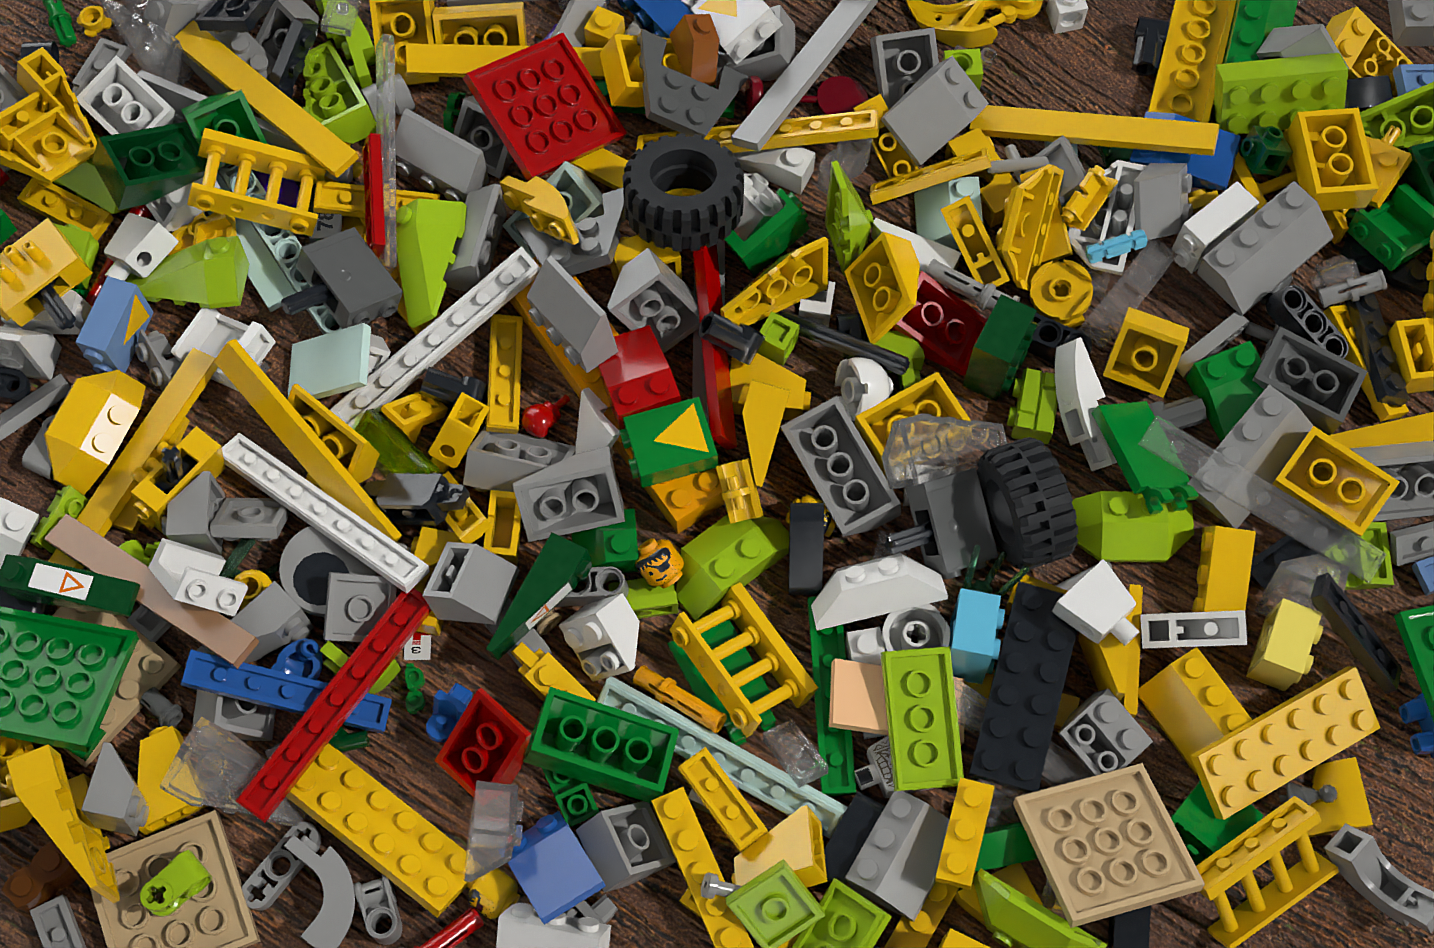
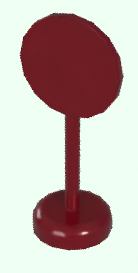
M748 76L746 82V116L751 113L765 95L763 94V82L758 76ZM835 76L822 82L817 90V96L804 95L799 103H817L822 113L829 115L855 112L853 108L869 100L866 90L859 82L849 77Z

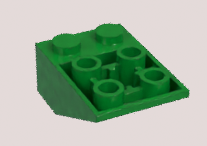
M1199 781L1170 817L1195 866H1197L1260 821L1264 815L1250 804L1225 820L1216 819L1202 783Z

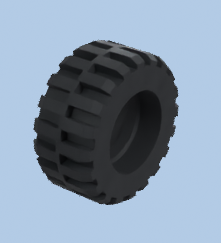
M681 133L676 134V137L666 135L659 137L656 142H653V140L644 144L643 150L638 149L631 156V159L624 168V213L629 221V226L636 234L639 233V237L648 243L652 241L656 247L661 249L669 247L677 252H682V249L698 251L702 246L709 248L716 245L718 239L723 241L731 234V230L733 231L740 223V217L743 215L744 172L741 170V163L726 146L720 147L718 141L711 138L710 140H705L702 135L694 134L691 137ZM688 188L701 191L702 193L692 196H674L665 192L673 189Z
M1026 437L986 450L978 460L977 465L979 468L977 469V475L993 537L997 540L1002 554H1005L1006 560L1013 564V567L1016 569L1027 571L1069 557L1075 550L1078 542L1076 537L1078 526L1075 520L1077 517L1075 509H1073L1072 496L1068 491L1064 474L1061 473L1059 464L1052 457L1049 448L1045 447L1044 443L1040 440Z

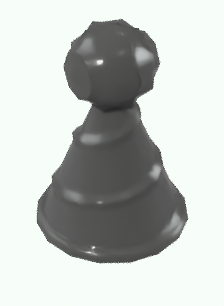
M1289 781L1286 783L1287 795H1279L1280 802H1286L1293 796H1296L1308 805L1319 799L1325 803H1333L1337 799L1338 793L1335 787L1331 785H1323L1318 791L1314 788H1308Z

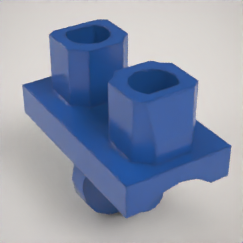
M455 683L448 693L439 689L434 696L432 716L426 723V733L431 740L446 742L472 699L473 693L458 683Z
M1423 693L1399 707V713L1405 724L1418 721L1422 733L1414 734L1410 737V744L1414 754H1430L1431 758H1434V722Z

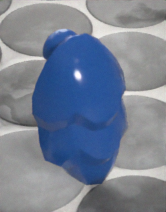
M312 639L296 640L280 652L276 663L271 669L317 680L323 663L320 647Z

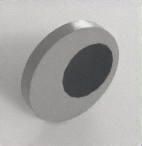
M312 526L304 528L293 536L283 550L279 565L280 580L284 591L304 612L318 617H325L329 572L377 575V572Z

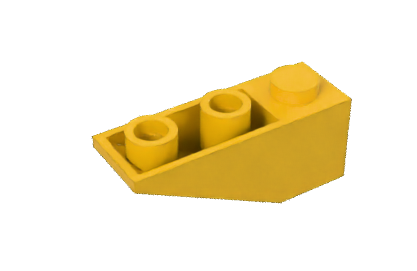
M881 94L853 108L855 112L878 110V137L869 138L889 179L919 169L881 121V118L889 111Z

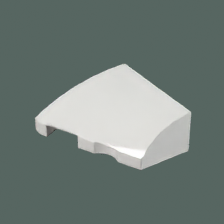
M589 387L581 392L575 454L609 447L612 456L614 454L612 446L620 433L604 415L608 407Z

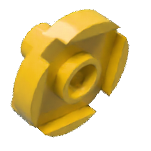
M1071 260L1045 263L1034 273L1031 280L1030 301L1034 309L1040 315L1061 324H1068L1073 319L1079 318L1087 311L1092 302L1093 285L1090 274L1082 265ZM1066 285L1068 287L1067 296L1058 297L1055 295L1056 291L1053 289L1055 286L1061 288Z

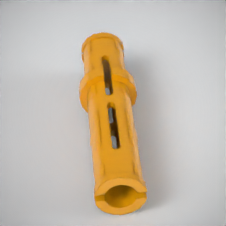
M646 665L641 666L636 671L633 677V684L653 694L659 703H668L688 717L709 728L713 733H718L724 726L727 719L725 713L718 711L698 697L676 685L677 682L670 677L665 679Z

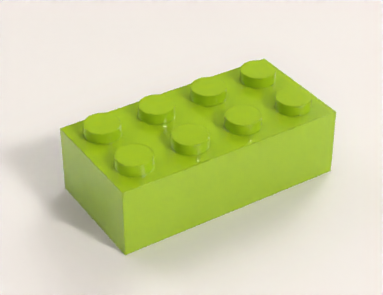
M1340 53L1217 64L1213 120L1215 124H1219V129L1233 134H1247L1253 126H1273L1280 130L1288 129L1297 112L1345 109L1349 69Z

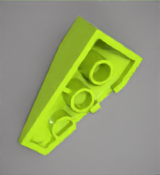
M329 40L309 50L304 60L305 67L303 69V76L306 80L305 89H303V96L305 98V107L303 109L343 142L354 144L366 139L370 133L380 131L367 102L331 41Z
M1434 82L1360 112L1365 135L1381 140L1389 130V127L1393 125L1402 131V134L1393 144L1398 149L1434 141Z

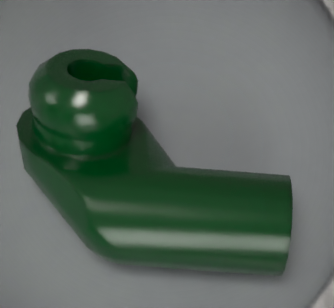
M342 727L339 728L328 742L340 752L370 746L366 730L349 734Z

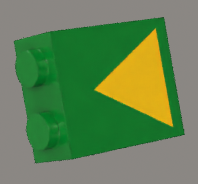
M699 397L623 417L624 429L619 430L624 449H631L633 458L628 460L633 479L639 477L642 488L710 470L718 466V454Z

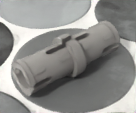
M1378 270L1377 272L1357 278L1347 277L1345 282L1318 289V294L1323 308H1326L1327 306L1350 299L1352 302L1358 301L1360 296L1387 289V283L1383 271ZM1366 284V286H1363V287H1360V288H1356V289H1353V290H1350V291H1347V292H1344V293H1341V294L1338 293V292H1341V291H1344V290H1349V289H1352V288H1354V287H1357V286H1361V285Z

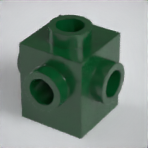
M1253 126L1239 149L1252 173L1272 176L1280 175L1293 153L1282 131L1273 126Z

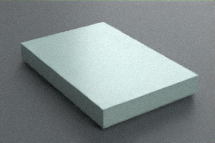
M361 323L292 344L288 396L294 384L301 386L315 399L367 386L371 327Z

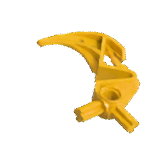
M906 0V3L916 19V23L922 29L935 28L937 40L952 47L975 48L993 43L998 35L997 29L994 26L1003 22L1013 23L1016 18L1023 20L1033 18V16L1040 12L1043 0H964L950 5H935L922 0ZM989 9H1000V14L986 19V22L980 25L978 24Z

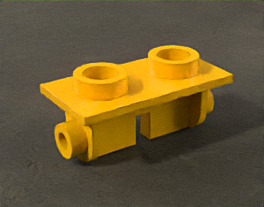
M1095 165L1094 168H1089L1079 185L1082 192L1075 191L1067 204L1062 207L1063 213L1061 217L1065 220L1066 226L1085 231L1118 183V180L1103 176L1105 170L1098 165Z

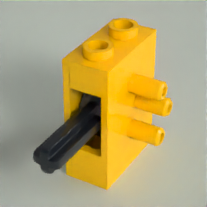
M49 218L45 219L14 244L6 246L3 252L0 253V315L4 320L12 319L20 327H23L46 309L59 329H71L74 327L73 323L76 321V318L61 296L93 272L66 236Z
M197 426L176 447H172L166 441L159 443L156 450L162 455L161 462L154 457L149 458L145 462V468L150 473H147L141 467H136L131 472V477L139 482L131 491L135 502L133 507L139 513L137 515L139 521L149 529L156 527L163 533L162 517L167 515L168 503L203 471H210L216 479L225 470L221 445Z

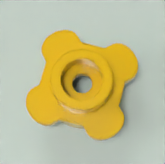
M88 6L77 17L78 25L84 27V33L88 37H95L97 33L104 29H109L112 25L111 19L105 17L101 6Z

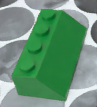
M1237 0L1222 64L1260 60L1256 53L1273 28L1290 27L1293 25L1298 0Z
M549 687L523 762L652 804L651 800L660 797L663 793L680 729Z

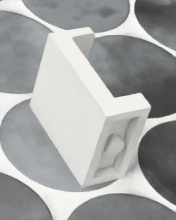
M201 308L185 332L177 340L171 353L181 364L192 348L216 358L228 341L236 339L259 366L276 341L264 326L252 321L250 326L220 314L216 308ZM218 367L211 379L239 391Z
M164 538L161 539L148 567L174 600L231 616L236 615L248 590V586L245 583L219 576L226 562L221 555Z

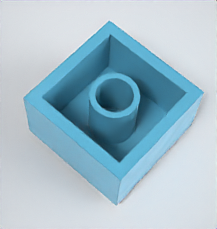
M960 589L949 627L950 642L948 647L950 646L953 677L964 678L966 682L982 684L986 673L992 674L995 659H998L1001 639H997L999 629H1002L1005 610L999 609L1001 596Z

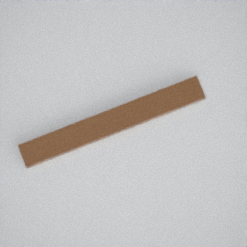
M67 513L44 538L50 545L91 572L140 584L136 602L237 669L259 643L255 636L217 611L174 600L148 566Z

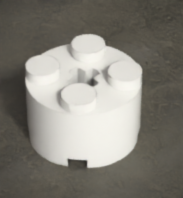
M930 604L890 613L884 622L881 633L885 651L948 647L950 642V628L947 621L944 620L940 611ZM911 635L918 637V643L911 642Z

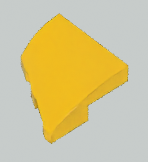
M204 212L200 213L192 222L181 226L171 233L179 242L168 256L207 239L237 236L235 217L216 212L209 216H206Z
M1356 757L1317 765L1312 777V788L1319 791L1323 785H1331L1335 787L1338 794L1337 799L1333 803H1325L1319 799L1310 805L1318 811L1321 822L1307 831L1308 836L1316 837L1338 832L1345 823L1356 829L1372 826L1373 822Z

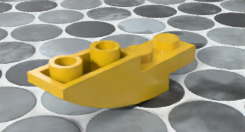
M507 176L499 182L504 192L503 199L507 206L512 210H518L527 214L530 217L531 224L537 231L547 233L558 240H563L573 245L579 242L578 232L566 202L553 185L537 176L527 183L511 176Z

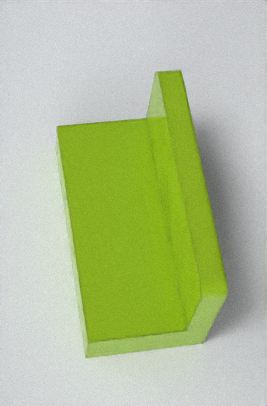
M644 578L626 581L629 589L626 599L638 619L679 613L674 584L667 588H661L660 586H650ZM620 582L610 583L608 585L609 591L616 590Z

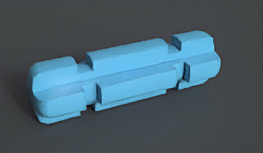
M1144 230L1132 231L1130 236L1123 234L1104 240L1101 245L1099 243L1088 245L1085 253L1089 263L1093 264L1103 261L1102 257L1109 259L1131 252V248L1138 250L1146 247L1148 240Z

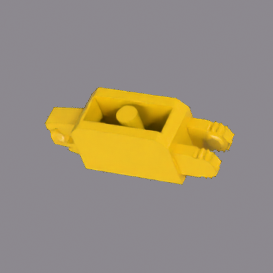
M520 642L511 651V654L522 664L518 669V672L523 676L521 678L522 681L543 702L549 687L592 701L596 700L549 652L545 654L539 648L534 653L523 642Z

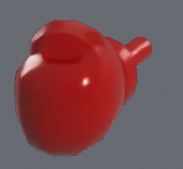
M565 394L554 404L545 401L543 404H534L527 407L522 413V427L532 436L538 438L545 437L548 434V429L554 426L561 418L559 409L568 403L570 398Z

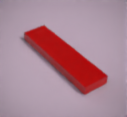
M370 133L362 148L366 243L379 259L386 245L381 134Z

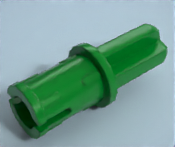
M42 0L49 16L48 24L54 29L59 44L64 45L65 48H70L72 44H76L77 38L71 25L72 17L66 12L62 0H55L56 3L53 0Z

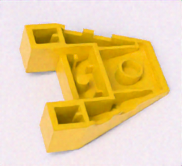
M41 47L17 61V83L29 96L0 112V164L51 184L92 158L97 141L86 117H83L76 95L70 89L63 68Z
M49 744L7 760L9 774H6L5 778L10 792L13 795H17L91 889L112 903L120 901L114 864L108 862L105 850L110 848L109 838L107 836L103 837L101 829L95 828L81 810L91 779L85 774H81L68 780L61 754Z

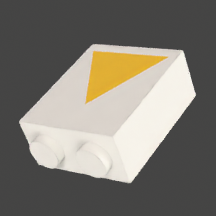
M700 0L690 8L695 14L711 15L720 40L719 44L736 64L740 63L783 25L763 0Z

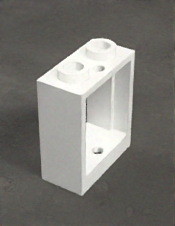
M1238 181L1183 224L1170 251L1175 262L1179 266L1185 267L1191 274L1199 268L1202 258L1253 216L1259 201Z

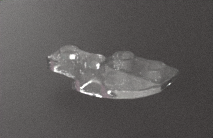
M1158 238L1149 240L1147 246L1140 250L1077 330L1086 334L1092 342L1103 349L1120 329L1128 307L1138 308L1178 254Z

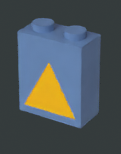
M107 276L76 340V344L84 353L83 356L90 361L93 370L99 374L114 370L126 373L136 351L135 345L138 344L139 332L141 329L145 332L154 312L138 286Z

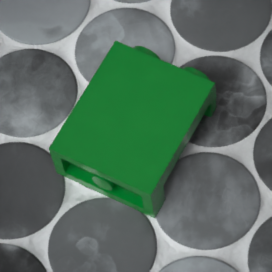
M1404 183L1398 186L1391 200L1382 204L1379 209L1375 208L1368 213L1364 209L1358 210L1346 232L1392 271L1430 248V237L1434 230V206L1409 184Z
M781 188L776 191L783 208L748 239L743 241L734 230H731V234L724 239L736 258L753 277L810 229L805 220L808 214L802 208L803 204L792 192L787 195Z

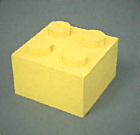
M1283 598L1265 617L1246 677L1282 691L1287 690L1293 683L1298 684L1303 674L1307 675L1311 669L1314 656L1309 654L1312 644L1316 645L1322 635L1323 626L1319 625L1322 613Z

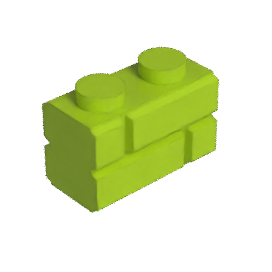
M1027 368L1024 369L1021 379L1015 378L1012 397L1017 398L1016 407H1010L1007 425L1012 426V438L1023 439L1031 437L1042 441L1044 444H1049L1053 434L1058 404L1055 374L1049 372L1042 373V371Z

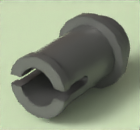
M156 687L148 689L142 695L140 704L145 706L158 719V724L161 727H175L182 720L183 713L181 712V707L178 704L173 705Z

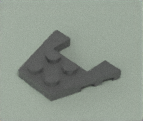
M642 29L637 37V44L641 47L639 61L640 68L644 72L642 87L646 118L680 133H685L687 136L693 137L694 134L705 138L744 85L748 76L724 65L719 71L716 87L713 88L661 64L667 40Z
M623 187L602 194L604 215L595 218L588 217L579 223H575L579 242L575 245L558 240L547 233L537 231L531 224L530 217L515 221L514 225L541 267L549 256H552L570 276L611 264L621 236L619 232L620 225L626 220Z

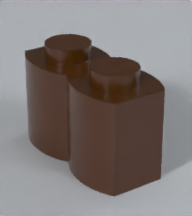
M51 842L36 853L30 865L14 872L5 882L2 891L16 908L31 914L29 910L54 899L58 889L72 884L80 874L57 845Z

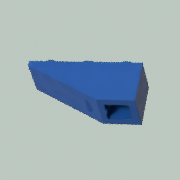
M617 0L624 10L628 9L634 15V18L641 23L643 29L646 28L650 33L663 38H670L669 34L684 15L693 14L681 0Z

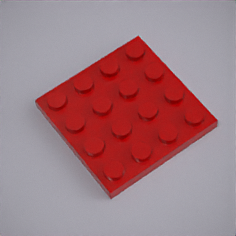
M564 32L467 72L463 78L527 181L535 176L541 177L558 169L565 161L571 163L617 142L627 134Z

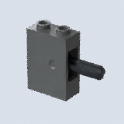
M355 227L301 247L296 267L311 287L281 300L283 311L289 315H294L323 303L340 327L344 329L361 323L368 324L370 321L381 316H391L398 309L403 291Z
M976 467L956 470L905 486L915 527L886 536L884 546L890 554H896L920 546L925 566L939 573L943 580L962 575L961 569L967 568L968 571L984 568L987 566V560L998 557Z

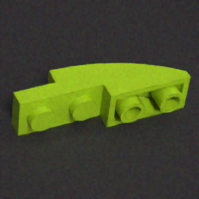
M315 0L319 14H326L327 17L326 21H322L327 39L333 38L336 48H343L346 60L353 59L354 65L349 66V70L354 82H360L362 89L372 85V79L367 66L377 64L376 54L369 33L359 16L345 0Z

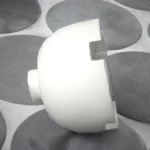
M861 357L845 359L840 362L836 371L835 386H841L842 396H838L852 421H855V417L860 413L890 398V395L893 393V383L878 362Z

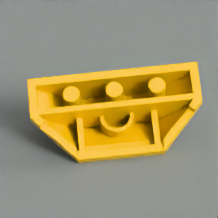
M1047 164L1011 189L1010 197L1004 203L1003 212L1005 217L1003 225L996 235V251L1017 288L1029 292L1032 277L1041 266L1064 170L1055 165Z
M120 370L77 378L44 433L48 456L53 470V479L66 487L68 485L72 486L82 495L86 494L110 464L141 408L145 385Z

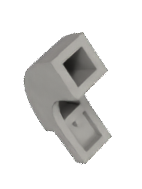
M1345 823L1324 847L1332 863L1338 867L1340 874L1366 900L1390 918L1406 927L1411 923L1432 933L1434 931V892L1413 882L1399 872L1382 854L1373 836Z
M293 835L284 847L317 874L324 892L323 904L319 914L301 937L314 948H338L350 928L354 914L355 892L351 875L343 859L331 846L320 857L316 854L320 847L311 839L303 835L299 840Z

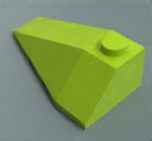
M833 161L830 168L825 226L843 276H845L844 271L861 255L868 243L874 220L869 209L865 210L862 199L839 162Z
M418 198L396 210L394 240L408 324L412 328L437 316L447 285L443 278L448 265H453L456 255L452 253L456 239H462L465 230L467 205L463 202Z
M239 236L207 239L165 257L146 278L130 273L126 278V282L136 284L146 301L158 302L162 299H170L174 301L175 305L183 306L186 302L199 303L200 308L207 309L241 306L250 264Z

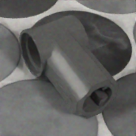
M1197 395L1164 404L1162 401L1148 404L1166 438L1174 435L1176 431L1204 423L1207 419L1206 407L1202 399Z

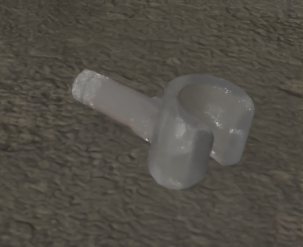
M959 45L955 47V50L967 49ZM984 48L980 52L983 71L991 67V61H994L997 56L996 51L992 48Z

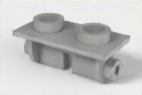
M141 329L138 344L135 345L136 354L141 362L145 361L148 366L153 384L159 386L163 392L181 366V363L176 357L168 360L165 359L173 356V354L171 353L172 348L164 334L152 331L146 335L144 330Z

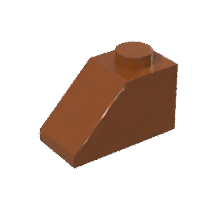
M684 15L669 34L684 75L709 86L716 83L720 40L711 15Z

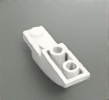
M1080 337L1056 347V395L1070 446L1080 442L1090 469L1094 471L1117 463L1092 415V412L1098 406L1097 400L1106 396L1083 340Z

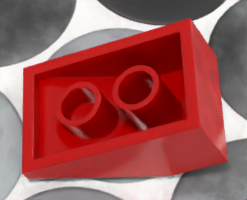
M919 271L916 305L889 331H898L915 339L923 349L925 358L964 376L966 375L973 347L988 319L925 272Z
M650 325L614 336L618 352L598 365L597 369L619 430L624 429L623 417L681 402V395L670 366Z
M480 688L474 694L434 761L484 806L508 790L522 767L531 733L484 689Z

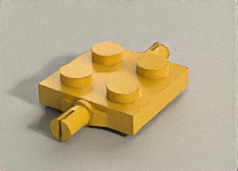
M1393 125L1389 127V130L1381 140L1366 136L1378 185V190L1368 205L1377 209L1381 207L1412 161L1410 153L1393 146L1397 138L1402 134V131ZM1340 209L1339 212L1346 215L1349 209Z

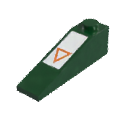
M551 532L486 648L492 658L499 660L576 588L580 579L584 580L588 576L592 562H590L591 557L586 548Z
M6 554L0 569V589L16 599L127 617L131 615L141 586L136 582L36 558Z

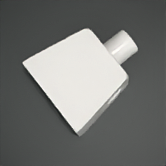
M128 213L104 250V254L114 262L105 276L125 281L131 273L146 278L179 241L160 223Z
M1104 559L1063 595L1052 610L1055 615L1095 643H1099L1111 632L1126 646L1140 632L1126 619L1136 606V602Z

